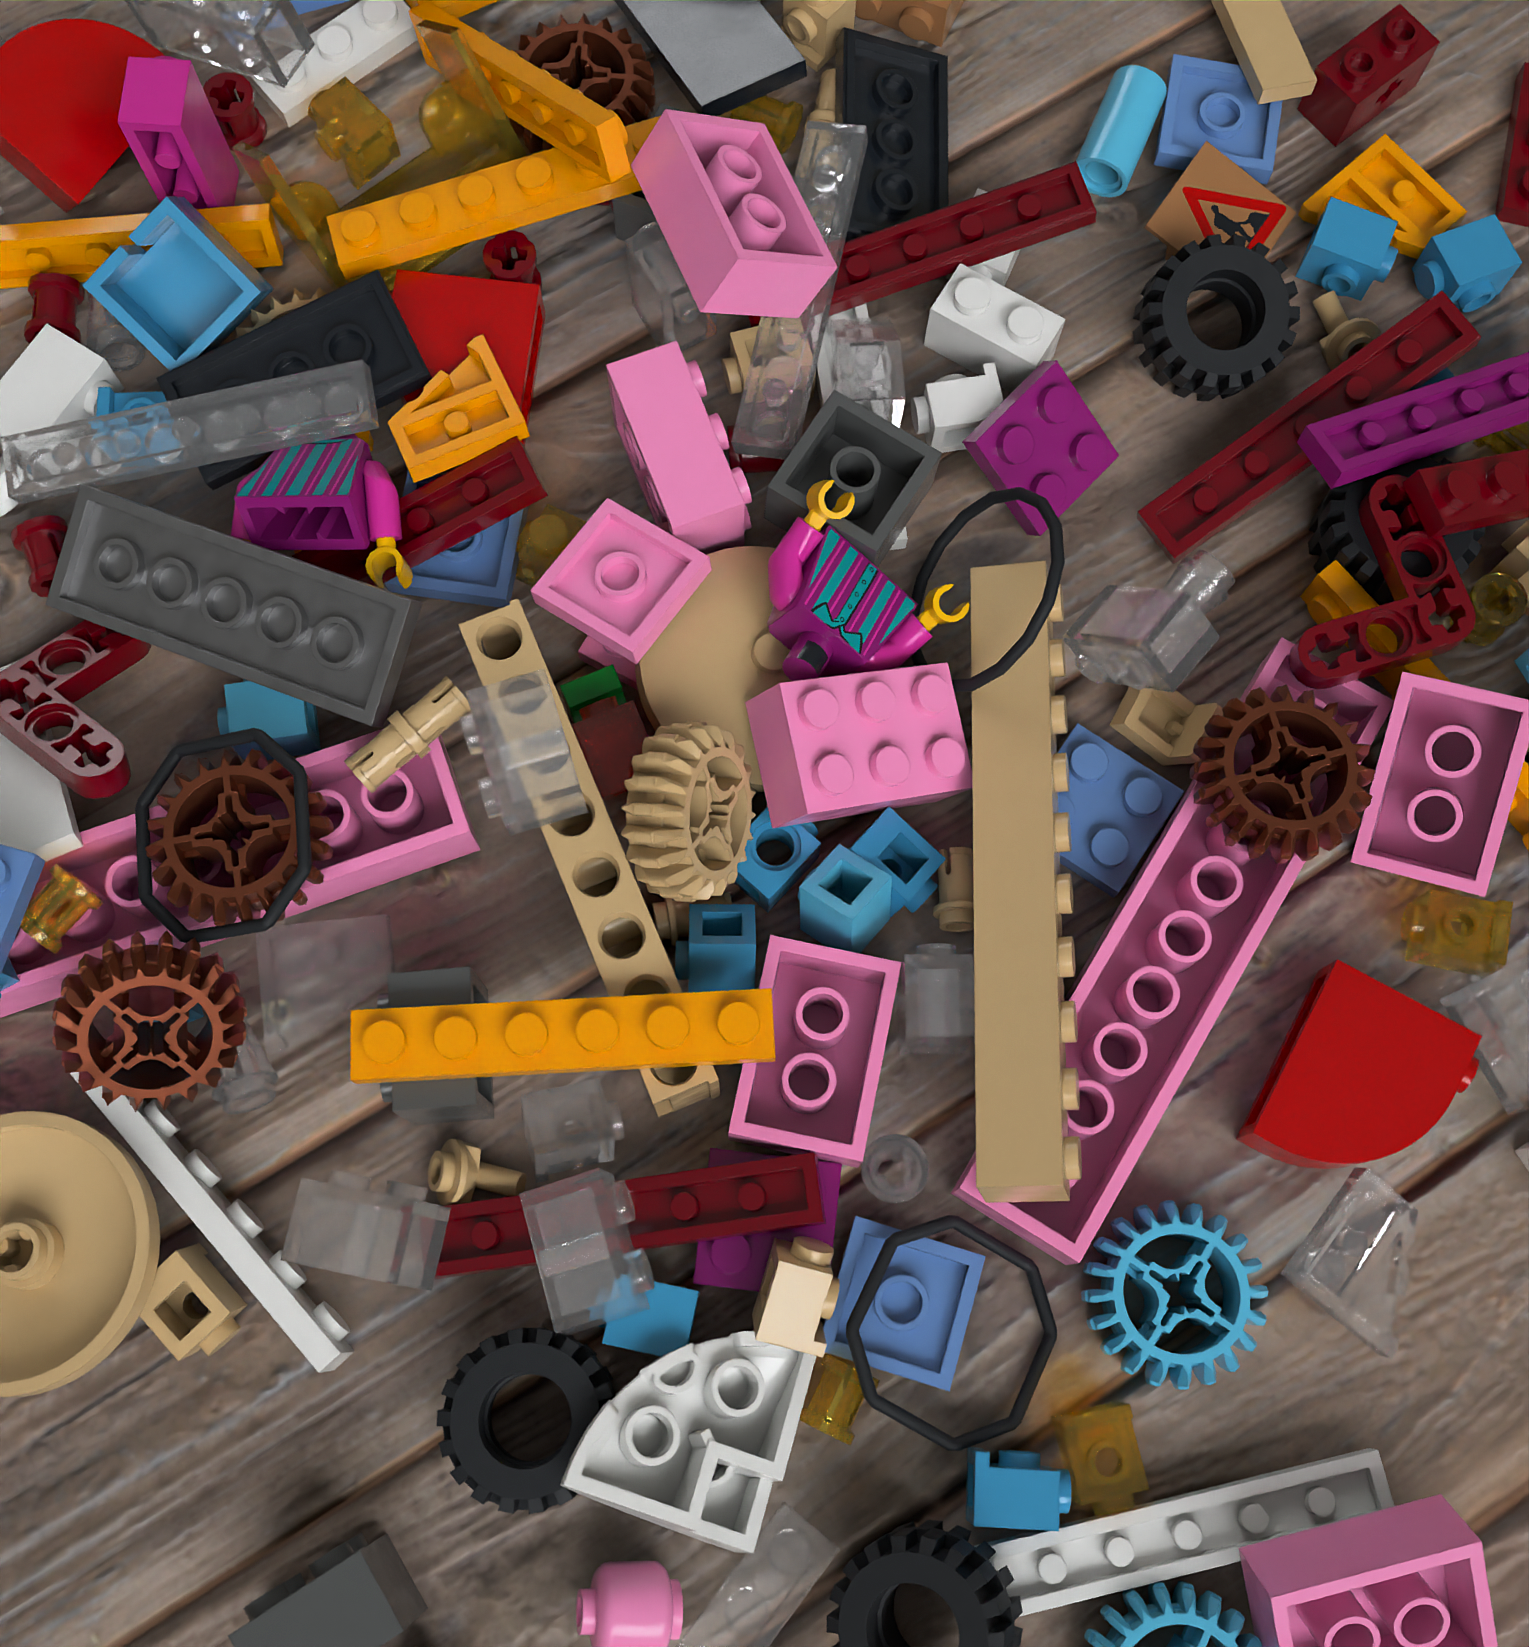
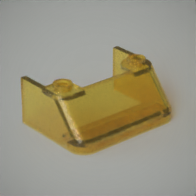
M426 19L416 25L445 78L442 83L431 89L423 97L419 107V123L431 147L342 208H339L331 193L316 182L299 180L288 185L269 154L242 141L231 147L265 202L270 203L272 212L283 230L334 290L367 274L345 279L338 265L326 216L527 156L459 27ZM469 243L383 268L379 272L389 291L393 292L397 269L428 272Z

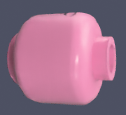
M605 1562L595 1570L590 1589L578 1590L576 1600L578 1635H590L592 1647H668L670 1640H678L680 1638L683 1625L681 1585L678 1579L669 1578L667 1570L660 1562Z

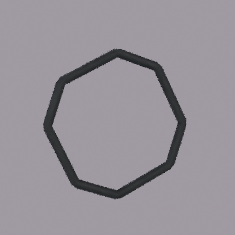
M250 728L178 744L171 749L137 800L135 817L138 895L141 903L183 943H188L194 937L197 943L267 931L275 925L310 874L312 855L307 774L304 767L263 730ZM255 741L293 775L298 867L263 918L189 931L152 895L151 859L147 856L145 849L146 846L150 845V830L146 821L150 820L149 806L183 757Z
M947 1215L895 1232L885 1240L846 1323V1338L864 1399L872 1408L948 1451H961L1013 1431L1022 1423L1057 1340V1326L1039 1268L1034 1261L961 1217ZM951 1228L1026 1271L1044 1330L1042 1340L1009 1417L957 1437L950 1436L877 1394L859 1332L860 1326L897 1247Z

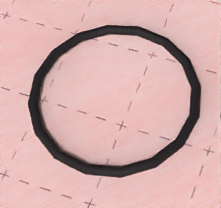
M1023 487L989 492L963 509L936 539L916 577L911 598L918 603L912 612L917 617L920 614L928 580L944 549L969 520L994 504L1015 500L1027 503L1038 509L1049 528L1050 569L1042 600L1024 634L995 665L968 679H952L954 692L975 691L1005 674L1034 643L1055 604L1065 564L1062 524L1047 498ZM920 648L911 655L915 666L928 665Z

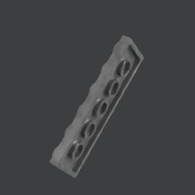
M81 484L45 605L369 726L384 727L423 603L101 489Z

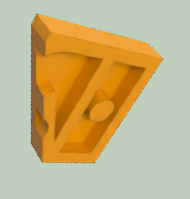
M1384 134L1302 204L1298 216L1303 221L1316 225L1330 198L1339 199L1398 221L1389 245L1398 248V253L1418 259L1431 237L1455 229L1461 224L1468 211L1388 135Z
M483 334L473 338L467 344L470 355L452 373L448 375L440 370L424 386L422 394L417 399L407 402L387 422L414 483L466 463L515 436L519 440L530 437L526 421Z

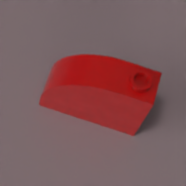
M58 19L31 26L17 33L0 47V155L65 213L69 212L84 199L129 147V143L117 122L128 57L155 58L165 55L141 37L120 27L96 20Z
M397 269L393 292L390 293L432 378L440 370L448 375L452 373L470 355L467 344L473 338L483 334L528 428L546 317L540 284ZM424 387L402 397L403 406L407 402L417 399L422 394ZM526 438L520 440L524 447L526 443Z
M1337 959L1318 970L1236 1140L1275 1160L1290 1165L1317 1169L1343 1168L1395 1154L1423 1137L1446 1112L1456 1092L1462 1093L1470 1085L1479 1067V1059L1473 1055L1482 1036Z

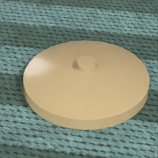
M742 546L707 554L710 557L711 572L637 665L635 664V674L642 706L655 732L658 727L670 726L673 723L684 724L685 721L706 722L707 725L719 726L720 730L732 732L735 744L743 745L745 751L744 763L751 765L752 768L749 778L750 787L754 788L756 792H764L745 702L778 683L791 681L782 669V663L790 650L770 634L767 626L774 606L769 600L768 561L776 548Z
M22 1111L0 1115V1398L25 1397L59 1388L81 1377L103 1361L122 1342L141 1314L150 1295L158 1266L160 1252L159 1216L151 1187L142 1169L129 1152L108 1134L84 1122L51 1112Z

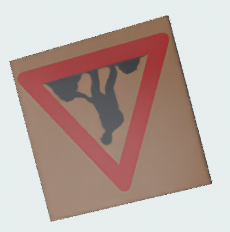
M1206 141L1144 228L1167 245L1166 261L1190 242L1195 240L1197 245H1199L1207 236L1217 234L1221 235L1222 243H1225L1233 234L1246 237L1245 248L1250 250L1260 242L1270 249L1265 256L1266 258L1297 212Z

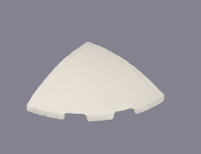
M754 1331L736 1332L728 1337L712 1339L698 1344H693L692 1342L663 1355L642 1368L637 1377L622 1388L612 1400H608L601 1407L575 1448L560 1486L646 1521L732 1552L754 1553L772 1484L775 1481H783L816 1356L755 1340Z

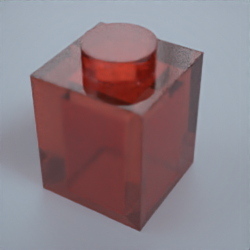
M612 696L580 709L582 721L572 724L575 736L603 801L628 792L624 781L631 779L633 776L632 758L642 754L644 738L648 737L634 701L632 700L619 706L616 697Z

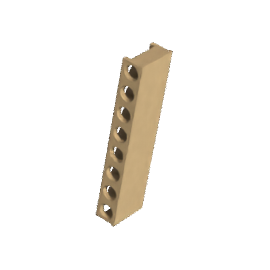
M519 599L509 601L510 605L458 624L609 997L683 993ZM481 641L483 642L488 657L482 650ZM713 1065L639 1069L659 1118L708 1097H711L712 1100L720 1096L719 1079Z

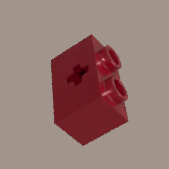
M1398 4L1316 66L1314 74L1317 82L1311 95L1302 97L1297 110L1337 147L1417 85L1440 41L1401 4Z

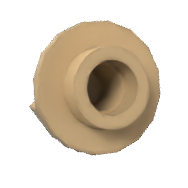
M1334 290L1313 301L1314 307L1328 333V336L1321 339L1319 343L1322 355L1330 369L1333 370L1381 335L1378 326L1368 318L1348 320Z
M449 1139L445 1142L441 1151H435L431 1157L428 1168V1184L432 1191H436L441 1205L448 1206L471 1202L474 1188L505 1196L522 1195L526 1185V1174L480 1162L481 1148L459 1139Z

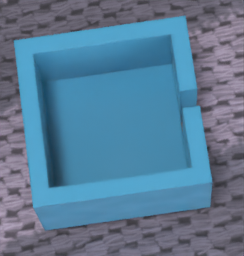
M166 196L128 236L135 244L120 245L82 285L169 371L216 349L251 313V309L254 310L274 290L254 267L184 197ZM153 245L147 252L141 247Z

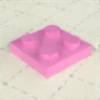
M606 498L530 591L537 605L637 665L711 572L712 568L708 555L611 499Z

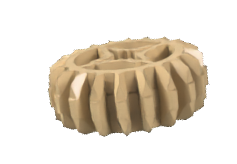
M685 721L684 724L673 723L670 726L658 727L654 736L645 737L642 744V754L633 756L631 762L634 771L631 779L624 781V785L628 790L627 803L621 807L626 812V826L622 830L621 836L629 839L630 845L626 852V859L629 862L635 863L634 873L636 880L645 882L648 892L660 894L663 898H674V901L696 902V899L709 900L711 896H722L727 884L735 883L738 876L737 864L747 860L745 847L748 840H753L750 833L751 819L756 816L752 811V798L756 790L750 787L749 778L752 768L751 765L744 763L745 751L743 745L735 744L732 732L720 730L719 726L707 725L706 722Z

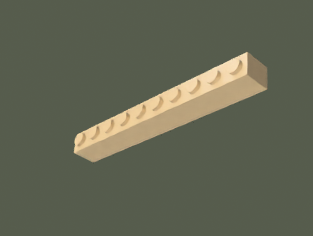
M1046 561L970 568L971 677L995 665L1024 634L1043 597L1048 577ZM1059 584L1055 604L1034 643L1005 674L972 691L976 1187L986 1203L1070 1201L1069 1180L1082 1179L1080 1137L1068 1136L1067 1110H1079L1080 1090L1077 1067L1066 1068L1065 1043L1077 1042L1078 1028L1075 1001H1064L1063 977H1075L1076 968L1073 936L1062 937V914L1073 913V886L1071 873L1060 874V852H1071L1069 812H1058V792H1069L1070 788L1067 753H1057L1056 734L1068 732L1065 695H1055L1054 678L1066 676L1063 638L1053 639V622L1064 621L1061 584Z

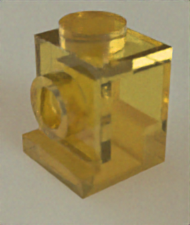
M343 77L329 89L319 92L311 100L308 106V115L318 127V130L314 132L316 141L334 162H338L340 159L343 160L350 183L357 190L401 156L391 120L346 77Z
M547 503L541 515L535 520L528 521L519 536L516 553L518 554L520 565L517 568L515 579L534 587L587 521Z
M1433 889L1428 890L1415 898L1413 903L1410 902L1403 913L1400 934L1402 940L1408 941L1405 961L1480 977L1505 966L1513 902L1505 900L1491 902ZM1451 921L1461 922L1460 936L1453 931Z
M1113 1401L1051 1416L1064 1469H1068L1070 1472L1071 1498L1080 1505L1092 1503L1095 1515H1106L1131 1509L1136 1506L1133 1493L1149 1489L1131 1421L1133 1414L1129 1403ZM1110 1447L1116 1453L1117 1466L1112 1473L1102 1475L1096 1469L1095 1457L1101 1449Z

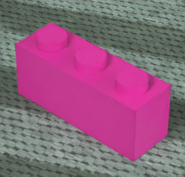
M158 56L155 58L128 57L117 122L159 203L166 196L184 197L195 209L234 206L239 169L191 60H178L170 56Z

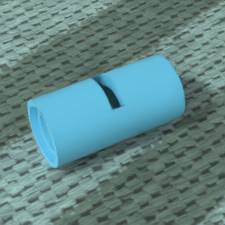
M1127 65L1117 69L1106 90L1076 159L1087 189L1093 194L1102 197H1116L1123 194L1128 187L1167 95V88L1162 78L1148 68Z

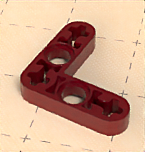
M1388 475L1377 480L1363 498L1359 507L1361 524L1394 602L1317 624L1307 629L1292 647L1289 655L1291 672L1296 680L1306 687L1313 689L1331 688L1446 653L1457 647L1474 628L1476 615L1471 599L1443 536L1428 538L1402 483L1408 477ZM1385 498L1390 505H1402L1404 511L1399 517L1394 510L1383 511L1380 504ZM1400 530L1402 537L1394 541L1393 537ZM1416 550L1426 555L1431 562V575L1419 578L1406 572L1401 563L1402 552ZM1438 586L1440 591L1432 597L1429 591ZM1427 593L1422 598H1418L1419 595ZM1434 612L1439 617L1450 616L1453 625L1448 630L1443 624L1433 626L1429 621V617ZM1380 624L1391 629L1397 638V650L1393 653H1381L1373 649L1366 638L1367 627ZM1348 641L1349 651L1337 656L1328 666V669L1323 661L1312 662L1309 658V654L1314 650L1316 644L1321 653H1328L1341 649Z
M83 620L0 672V733L70 789L85 798H105L120 792L128 784L131 777L130 765L124 745L116 736L73 703L143 659L149 653L151 644ZM81 662L84 664L83 667L73 673L63 675L53 673L55 668L64 663ZM26 702L30 709L27 714H25L23 707L20 706ZM67 726L72 728L68 735L58 740L47 741L39 738L44 731L52 727ZM85 752L88 759L93 762L86 766L82 758V754Z

